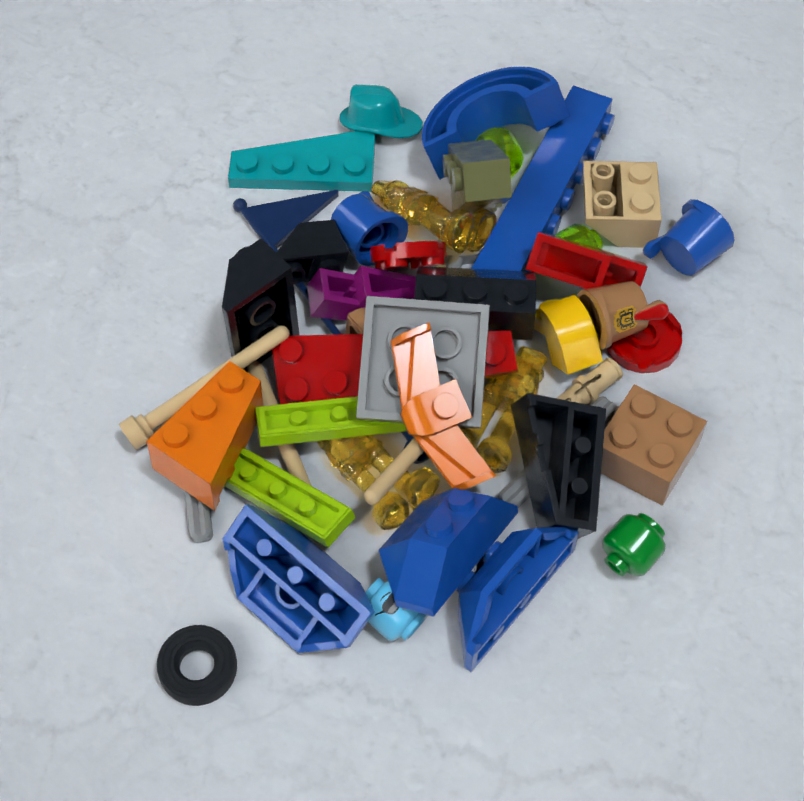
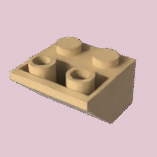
M583 161L585 224L617 247L644 248L649 241L658 238L662 219L657 162Z

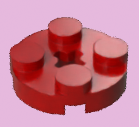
M446 242L396 243L393 248H385V244L370 247L371 263L375 264L376 269L386 271L408 267V263L411 264V269H418V266L433 267L445 265L444 258H447Z

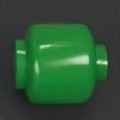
M639 513L637 516L633 514L623 515L602 539V547L607 554L604 561L611 570L620 576H624L626 573L634 576H644L665 552V542L663 540L665 532L655 520L646 514Z

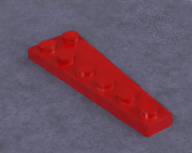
M488 331L484 379L519 373L511 331ZM363 334L289 336L288 339L273 348L280 404L358 396Z

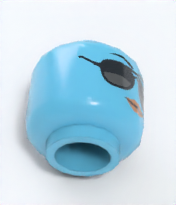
M378 578L365 592L375 611L368 623L389 641L397 640L400 637L406 641L428 616L397 607L389 582H384L381 578Z

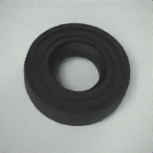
M191 625L174 632L162 645L157 658V673L162 687L169 696L186 705L200 706L218 700L229 690L237 672V657L232 643L222 632L206 625ZM195 650L206 651L214 658L213 670L207 677L200 680H190L183 676L180 671L182 659L188 653Z

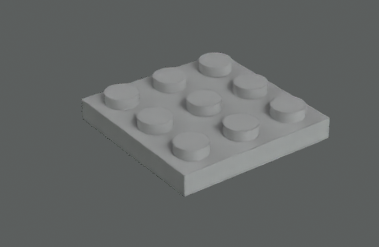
M367 296L356 419L403 423L400 416L402 408L390 340L401 333L430 322L440 385L456 379L472 415L470 420L458 424V427L480 429L490 305Z

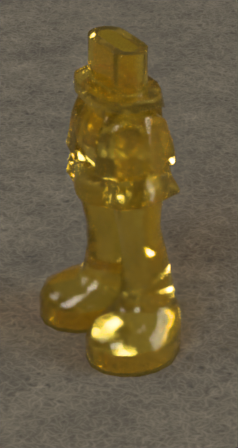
M399 180L376 181L371 188L372 194L378 196L381 204L388 210L400 214L408 222V225H423L441 242H445L447 248L459 254L463 253L466 249L472 253L479 251L485 245L496 225L495 213L485 208H479L474 213L461 208L450 212L438 202V197L416 187H408L406 183Z
M521 346L516 353L519 373L489 378V383L484 386L481 428H460L494 473L506 471L512 460V452L508 444L516 428L511 405L527 393L538 395L539 383L544 378L543 367L548 360L547 357L541 352L525 346ZM497 410L503 412L490 436L483 439L479 444Z
M374 435L317 441L318 446L325 451L331 465L337 468L341 476L347 481L351 480L363 494L376 480L368 470L373 466L382 474L394 460L383 447V442L375 438ZM426 467L412 473L406 471L393 486L398 493L388 491L379 503L373 505L372 518L382 530H391L399 527L408 518L409 507L414 511L423 500L434 496L439 487V476Z

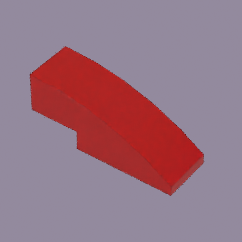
M537 232L525 269L588 289L633 281L641 287L648 266L643 262Z

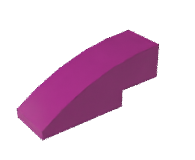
M360 266L355 274L319 268L307 284L311 317L347 320L348 313L359 308H366L367 296L414 299L416 276Z

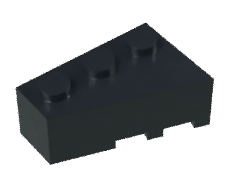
M532 393L525 394L511 405L537 528L566 527L579 531L577 539L596 532L606 408Z

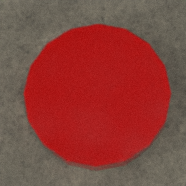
M669 312L665 319L649 320L646 329L612 343L610 348L606 350L615 362L627 370L638 373H655L669 367L677 359L682 344L681 325L675 316Z

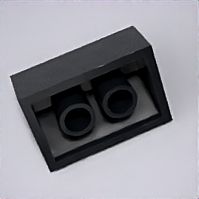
M262 238L249 247H243L234 257L229 259L222 311L231 357L277 326L287 327L289 336L299 335L292 267ZM272 350L261 356L256 361L262 363L263 361L268 359L270 356L273 355Z
M418 266L414 299L490 305L488 331H511L513 339L532 340L536 315V277L534 272Z

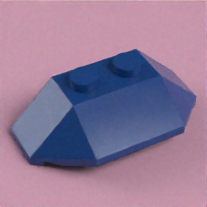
M456 488L423 500L379 549L380 558L396 606L434 617L518 514V507L492 496Z
M245 504L222 538L225 551L228 550L229 567L237 599L297 653L351 647L375 613L361 583L301 531L250 504Z
M543 527L514 531L503 543L496 541L485 554L483 559L484 565L477 573L470 571L457 588L459 593L458 619L464 667L472 672L574 552L579 531L566 527Z

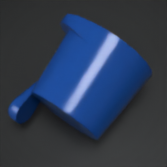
M362 191L359 194L345 198L336 207L331 217V220H335L347 249L361 265L365 266L375 265L371 263L370 247L385 244V248H393L396 243L404 242L408 234V222L400 214L392 211L387 212L375 203L368 191Z
M690 199L682 206V217L665 235L649 241L643 248V254L651 259L661 250L665 259L673 268L684 275L692 276L733 247L735 239L729 223L721 213L702 201Z

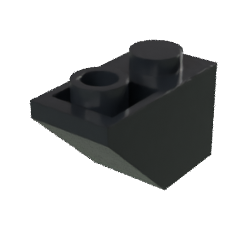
M333 219L299 223L276 253L292 267L293 283L296 284L309 282L319 268L343 272L349 251Z

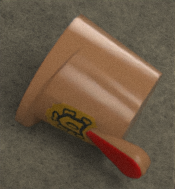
M633 281L582 289L577 294V297L583 303L592 319L600 350L610 348L612 343L643 331L647 328L649 320L665 319L669 313L668 305L663 301L656 300L647 304L640 286Z

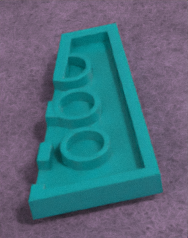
M353 131L231 151L228 174L229 188L372 192L376 134Z

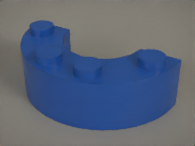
M532 67L501 68L471 78L446 94L434 106L425 120L422 129V143L439 180L445 178L442 156L448 154V144L479 141L491 131L513 124L531 126L535 131L539 132L556 125L559 121L569 117L570 114L558 82L549 73Z

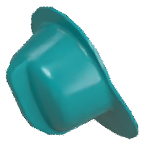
M353 85L350 90L349 107L340 113L339 119L341 124L350 130L370 132L393 138L412 137L417 135L423 128V121L419 115L401 107L398 98L389 88L380 85Z

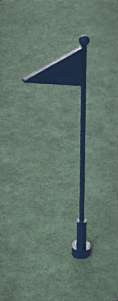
M332 190L247 207V202L244 199L238 198L233 203V209L238 213H242L257 235L277 252V247L286 241L299 223L310 221L339 195L338 190ZM303 282L296 283V287L309 303L307 287ZM320 318L332 335L341 334L331 319ZM407 431L401 432L407 440L404 448L414 438ZM424 451L414 463L420 464L430 458Z

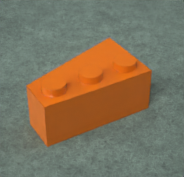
M229 361L146 441L152 468L215 511L220 502L219 496L227 479L230 480L233 475L235 462L242 448L245 449L257 424L255 407L263 406L261 380Z

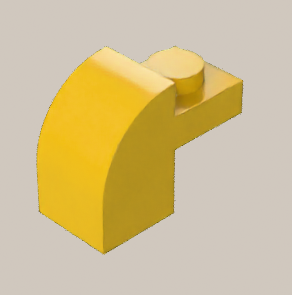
M571 295L563 299L547 300L539 305V308L536 309L534 329L546 337L552 365L569 375L603 362L594 324L587 309L577 296Z

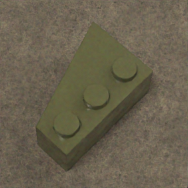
M491 139L448 144V154L442 156L444 177H448L449 184H451L453 216L496 212L497 208H501L502 204H505L512 198L510 158Z

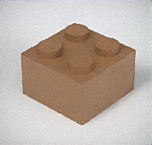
M634 384L605 428L601 474L663 506L697 450L707 421Z

